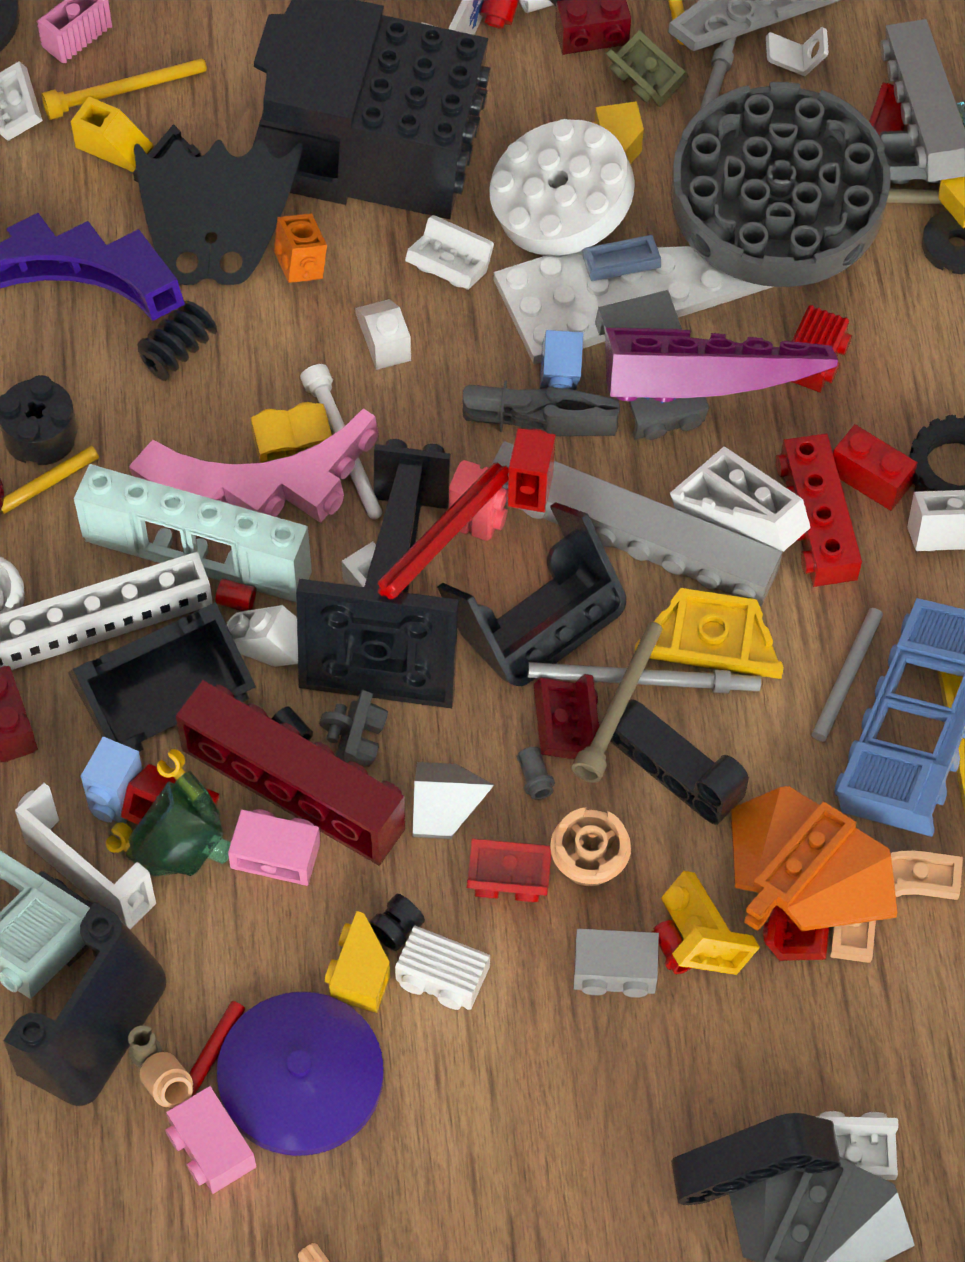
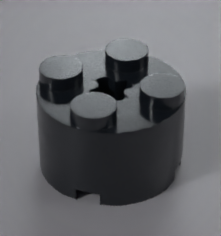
M38 375L30 380L14 385L5 394L0 396V427L5 446L15 459L24 463L31 461L37 462L38 465H49L63 459L71 452L78 427L72 400L62 386L51 381L47 376Z

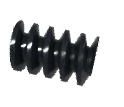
M184 301L185 305L179 307L178 310H173L168 315V319L162 320L158 324V329H152L148 334V338H142L137 344L139 355L146 367L162 381H166L169 378L165 367L174 372L179 369L175 357L181 362L188 361L189 355L185 348L192 353H196L199 350L196 340L204 344L209 341V336L205 330L212 334L217 333V326L210 314L194 302Z

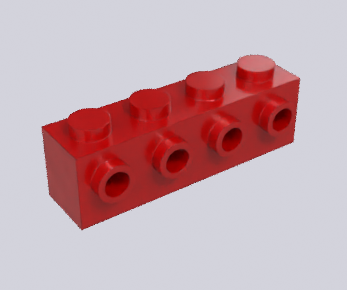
M828 434L784 439L781 454L776 455L777 473L779 477H785L786 488L803 499L811 527L796 540L801 541L804 550L801 551V565L804 574L810 573L813 587L857 581L862 559Z

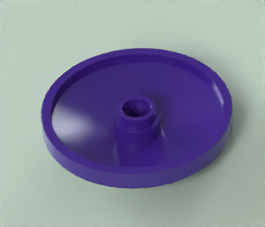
M285 993L266 999L253 1006L232 1026L225 1037L218 1057L217 1083L221 1102L237 1129L254 1144L284 1155L307 1156L319 1154L347 1142L369 1121L378 1105L383 1089L384 1068L382 1052L373 1030L365 1019L349 1005L336 998L319 993Z

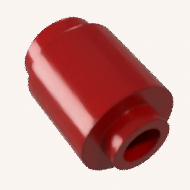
M483 0L479 14L485 18L484 23L486 25L503 29L505 24L512 25L519 0Z

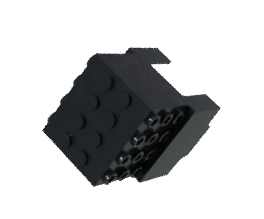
M291 0L285 14H269L254 60V67L266 73L267 76L263 113L253 146L258 140L262 139L271 155L281 158L289 154L298 143H303L301 158L290 193L346 205L349 197L451 219L457 194L462 195L466 179L465 170L466 166L470 165L473 152V139L477 138L479 131L481 110L484 111L488 94L486 88L491 67L485 66L488 38L383 15L384 6L359 0Z

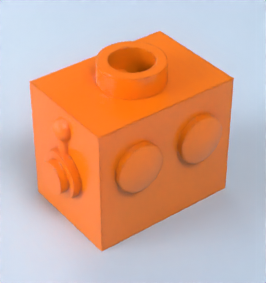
M312 213L277 217L274 253L288 283L323 279L327 244Z

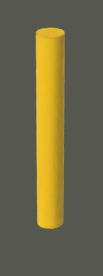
M91 445L6 495L0 512L3 515L99 459L97 451Z

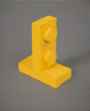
M683 870L661 897L662 902L684 937L682 943L672 953L679 966L737 975L760 948L753 935L730 932L695 872Z

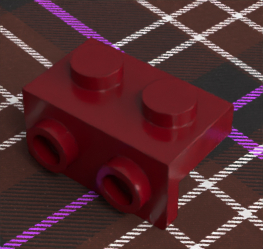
M584 674L575 683L540 678L533 684L541 755L575 759L579 751L584 750L585 747H590L600 726L597 713L598 693L594 688L593 675Z

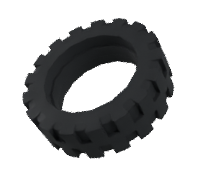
M948 415L941 421L937 418L930 421L927 428L923 426L919 430L917 438H914L909 454L911 459L918 462L912 482L915 485V492L965 490V485L958 486L942 480L933 472L928 464V455L934 448L954 443L965 445V415L963 418H956V415Z

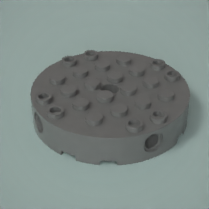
M770 82L767 87L750 89L749 85L743 86L709 102L698 111L684 129L675 151L671 183L673 213L677 225L689 245L704 260L718 270L734 278L757 285L771 287L803 286L828 279L844 271L861 258L875 240L884 217L891 181L890 165H888L884 153L885 147L877 131L857 109L827 91L821 90L820 93L801 89V84L790 82Z

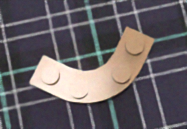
M898 851L891 853L896 897L919 894L958 900L961 888L963 857L924 851ZM876 921L834 926L830 957L871 963Z

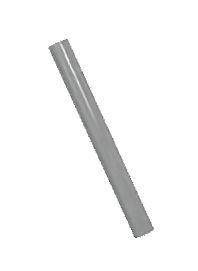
M876 608L868 610L811 735L818 741H826L883 617V613Z

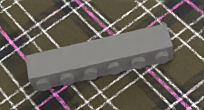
M927 19L886 25V40L880 41L881 56L883 61H887L889 81H895V99L897 103H901L903 124H909V142L911 146H916L915 157L918 169L924 168L928 182L965 177V128Z

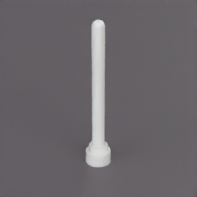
M324 364L308 367L301 373L300 379L306 392L311 393L313 397H317L319 403L324 404L331 432L335 434L345 427V424L330 392L333 382L328 367ZM358 457L355 460V465L350 475L367 515L371 519H378L382 515V509Z

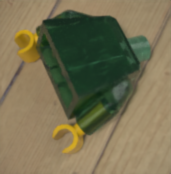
M171 749L168 752V756L175 762L176 768H170L161 759L157 764V770L164 777H174L177 780L175 784L168 781L134 831L127 824L120 822L115 824L111 831L119 836L121 840L113 835L106 839V848L110 852L119 853L124 850L129 860L133 863H140L149 871L151 876L174 875L178 873L191 876L198 872L207 858L220 864H224L229 858L228 851L231 842L222 838L223 830L219 819V809L207 789L191 771L185 772L182 769L185 764L184 755L179 750Z

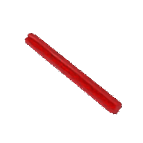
M498 462L493 463L378 581V593L381 596L385 595L388 599H395L509 480L507 475L509 468L501 466Z

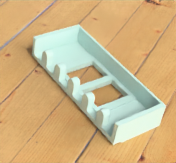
M89 464L74 497L80 529L85 542L158 563L198 551L207 577L220 581L224 578L254 586L258 592L296 603V590L299 579L309 580L312 573L308 526L92 464ZM145 521L180 531L183 552L170 548L173 543V536L168 528L160 529L154 542L150 543ZM203 538L231 545L232 550L228 553L224 564L206 559L209 549L207 541Z
M0 851V880L3 879L19 889V894L0 912V982L12 992L19 991L29 999H32L86 945L80 934V925L90 907Z

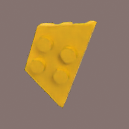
M680 588L671 599L670 606L665 611H662L654 621L660 624L663 630L649 659L730 670L731 672L782 679L784 668L782 662L778 661L772 646L773 639L768 627L763 623V613L757 599ZM639 639L638 642L636 643V645H635V651H636V649H637V647H638L639 642H640L641 639Z

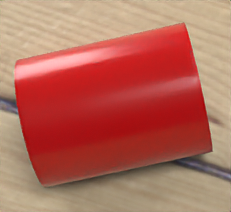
M222 578L217 588L215 602L218 605L240 611L252 610L257 588Z

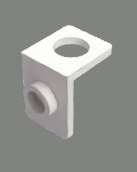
M821 27L803 45L769 32L766 35L768 62L806 76L828 56L827 29ZM819 41L818 52L812 58L811 54L813 47Z

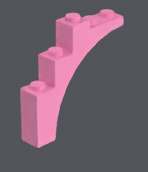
M363 408L345 427L316 446L293 456L277 460L234 465L202 461L183 455L152 439L131 463L129 469L134 477L274 517L281 512L285 500H287L321 523L328 514L332 515L340 508L344 496L340 478L345 479L353 470L355 460L363 451H369L374 446L378 438V428L375 416Z

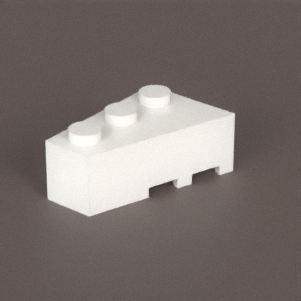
M725 446L670 492L675 509L783 552L811 528L801 497Z

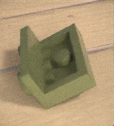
M640 30L617 54L612 49L605 53L612 61L609 69L623 82L629 78L635 84L632 90L644 102L647 103L652 99L659 107L689 77L678 64Z

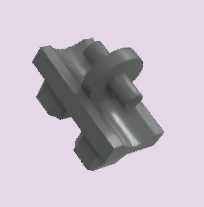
M364 690L360 692L357 701L350 703L347 716L345 715L347 706L336 704L334 712H324L321 715L319 724L324 730L328 731L326 738L328 742L337 743L339 735H341L336 757L347 763L353 761L359 765L369 767L376 759L379 743L361 737L363 729L379 734L385 725L388 711L371 703L373 694Z

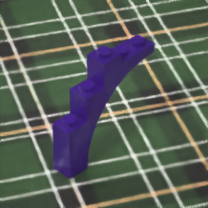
M36 213L6 228L9 238L0 242V288L44 280L75 281L97 285L116 292L138 305L152 321L185 305L177 278L139 229L106 245L89 221L55 236L40 214Z

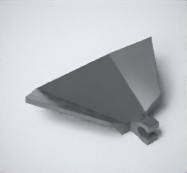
M840 1157L841 1166L832 1171L812 1174L790 1170L729 1194L743 1258L753 1262H885L914 1247L915 1244L895 1184L855 1166V1163Z

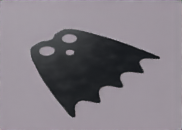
M260 139L247 154L235 157L227 151L221 140H216L205 155L193 157L185 150L179 140H175L167 153L159 159L151 158L139 144H135L136 170L148 229L155 251L177 278L179 285H195L203 279H213L221 285H237L245 282L259 264L276 229L277 217H281L301 158L303 143H298L285 157L276 158L271 155L265 142ZM209 232L217 234V240L212 244L205 241V236ZM184 252H193L198 257V266L190 273H183L176 267L177 258ZM227 252H237L242 257V266L234 273H227L220 267V260Z

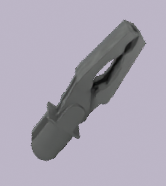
M504 381L503 388L480 385L466 386L463 390L462 412L463 418L466 421L500 424V432L503 431V424L528 429H541L546 433L556 434V436H615L618 429L620 406L618 399L567 388L507 389V381Z

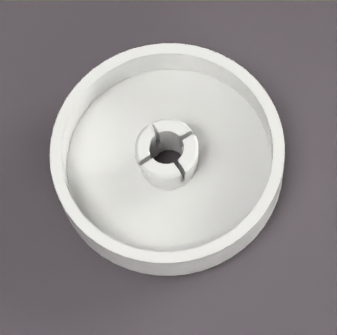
M561 119L534 128L508 146L492 174L490 201L504 232L516 245L539 255H568L597 244L613 232L625 217L632 203L635 180L632 167L622 145L610 131L589 121Z

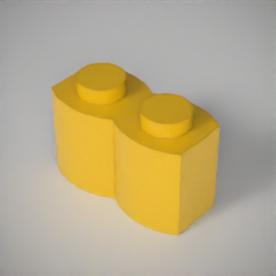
M302 402L288 411L265 409L251 417V431L259 463L293 456L320 444L332 436L325 407L321 403Z

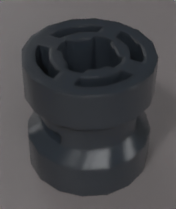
M395 894L388 901L385 912L376 914L369 923L377 939L389 949L397 951L406 942V935L412 931L414 925L420 927L425 922V918L409 899L401 894Z

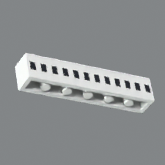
M198 551L0 614V667L10 666L11 670L194 612L212 604L210 583Z

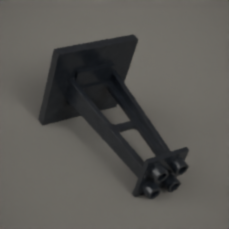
M390 439L385 445L375 444L374 493L377 500L388 501L365 586L360 587L299 579L296 600L299 688L359 696L360 692L364 690L372 693V698L452 709L455 694L459 599L409 593L410 583L395 599H388L385 595L381 596L378 593V581L416 543L421 506L448 509L451 454L445 453L442 446L427 444L423 447V450L411 449L400 439Z

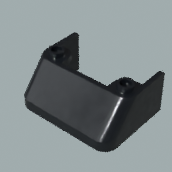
M557 502L553 503L550 508L564 538L550 549L547 556V566L553 579L500 618L496 619L490 608L477 604L473 595L445 583L437 586L442 597L459 599L458 630L463 638L501 679L514 686H525L535 679L528 678L529 662L556 664L617 619L623 613L626 606L624 589L588 513Z

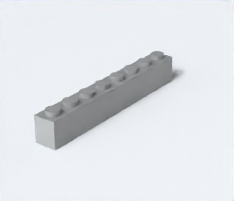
M504 441L492 464L498 462L501 466L509 468L514 445ZM554 461L553 478L545 513L521 509L532 518H543L555 524H558L550 508L555 502L588 513L603 546H613L628 552L631 557L637 560H647L660 565L669 573L675 575L682 574L695 579L706 588H717L733 596L757 599L759 606H762L780 567L782 551L556 461ZM508 481L503 485V488L508 489Z

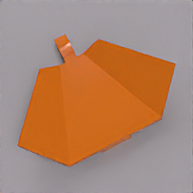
M790 786L774 789L739 804L731 810L735 888L758 893L757 897L747 906L746 912L749 914L745 917L744 923L757 931L767 921L776 905L786 912L801 931L897 918L890 849L857 829V822L824 801L820 805Z

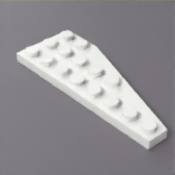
M691 246L657 247L661 256V268L596 281L590 280L583 259V251L561 256H543L494 272V282L533 365L541 362L542 343L546 330L584 332L583 348L605 342V334L599 335L595 325L598 307L669 290L679 318L772 287L745 282L718 270L704 260Z

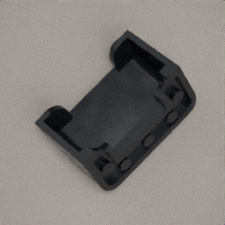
M216 602L68 672L75 689L101 736L139 752L144 750L141 744L142 741L177 725V713L202 680L213 686L219 684L226 687L241 702L250 699L247 691L256 687Z
M96 902L92 904L80 925L81 937L84 943L92 949L93 955L96 958L57 1019L53 1020L39 1013H28L21 1016L14 1023L3 1040L17 1076L75 1106L87 1105L98 1097L130 1046L128 1041L130 1032L137 1026H143L166 987L165 973L158 961L113 911Z

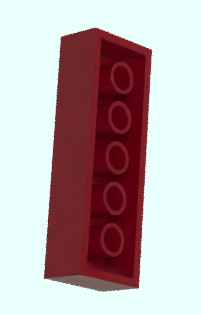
M202 680L177 713L176 721L183 752L294 817L310 821L314 826L319 827L320 832L378 866L381 865L405 831L404 795H402L401 790L389 781L384 780L380 782L374 779L356 762L349 761L347 763L341 760L325 744L308 741L292 725L285 722L281 724L275 722L259 706L252 703L246 705L237 700L226 687L219 684L213 686Z

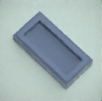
M653 235L587 247L582 250L583 259L591 281L661 268V256Z

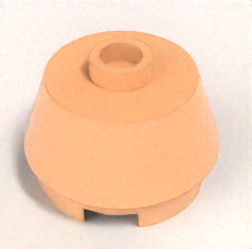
M587 807L579 808L566 815L556 826L550 843L551 855L559 870L573 882L583 886L601 885L616 877L627 865L631 854L630 838L623 823L613 813L609 811L605 813L597 810H586Z

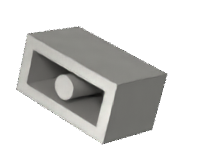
M577 929L573 990H582L583 993L588 995H603L607 991L623 992L626 996L636 998L644 997L648 993L655 994L658 979L659 933Z

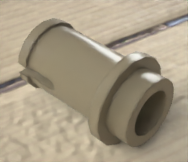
M145 1025L135 1027L128 1036V1041L131 1045L129 1048L130 1059L140 1068L148 1057L162 1052V1047L156 1039L155 1033L152 1034V1029Z

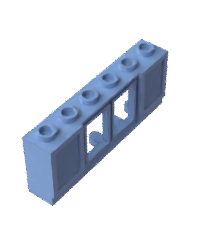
M916 598L911 613H907L903 619L899 642L891 648L886 676H880L875 689L876 700L873 708H867L864 713L861 737L859 741H853L849 750L847 768L837 778L835 795L839 798L842 813L932 837L935 831L932 813L936 804L943 805L947 796L945 781L949 771L956 772L960 763L958 748L962 738L965 739V609ZM907 663L962 676L963 679L952 707L949 708L895 694ZM889 708L945 722L933 754L876 739Z

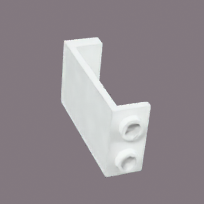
M43 783L37 790H31L21 798L15 812L25 843L93 902L113 911L129 929L156 904L149 871L140 863L136 862L113 884L50 830L59 822L50 787L47 784Z

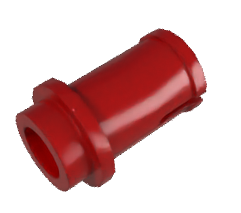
M666 920L656 925L651 932L659 933L658 945L666 958L664 963L666 968L672 970L676 975L690 970L691 968L679 966L672 954L683 941L674 920Z

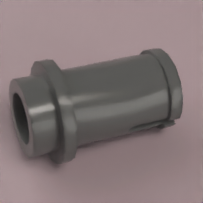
M528 747L521 750L516 757L526 781L524 785L526 794L530 795L534 800L550 796L554 791L555 781L547 773L540 748Z

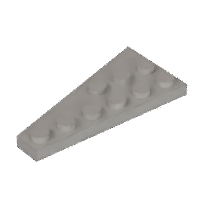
M700 0L671 21L668 32L689 49L696 51L841 0Z

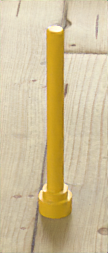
M201 58L64 94L63 91L57 92L54 89L41 93L42 102L48 119L52 120L63 117V113L68 112L70 107L84 104L88 97L97 100L203 73L206 72L207 66L205 60Z

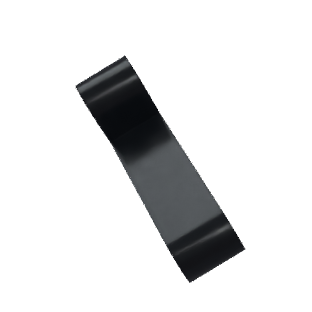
M634 699L629 700L610 741L701 817L714 825H718L745 797L749 777L744 767L728 755H722L716 762H713L643 704Z
M788 1113L776 1116L681 1154L671 1160L677 1200L681 1205L707 1203L790 1170L813 1174L832 1171L841 1166L833 1121L803 1113Z

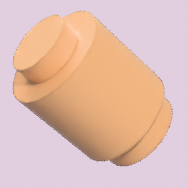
M158 1052L145 1060L140 1069V1079L159 1105L174 1108L191 1098L193 1092L192 1078L174 1055L168 1052Z

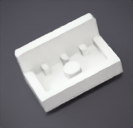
M20 61L0 72V135L8 141L43 121L27 67Z
M432 215L427 220L424 235L408 248L405 261L417 266L423 272L432 273L448 280L449 283L456 287H463L469 290L487 273L494 243Z
M828 1111L816 1116L833 1121L840 1157L885 1180H896L898 1175L896 1151L898 1118H887V1115L881 1112L865 1113L862 1117H845V1114L842 1112Z

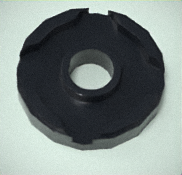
M948 210L941 211L931 217L924 227L922 249L925 257L941 270L946 268L953 270L952 273L965 274V245L955 246L949 241V239L954 237L965 241V228L961 227Z

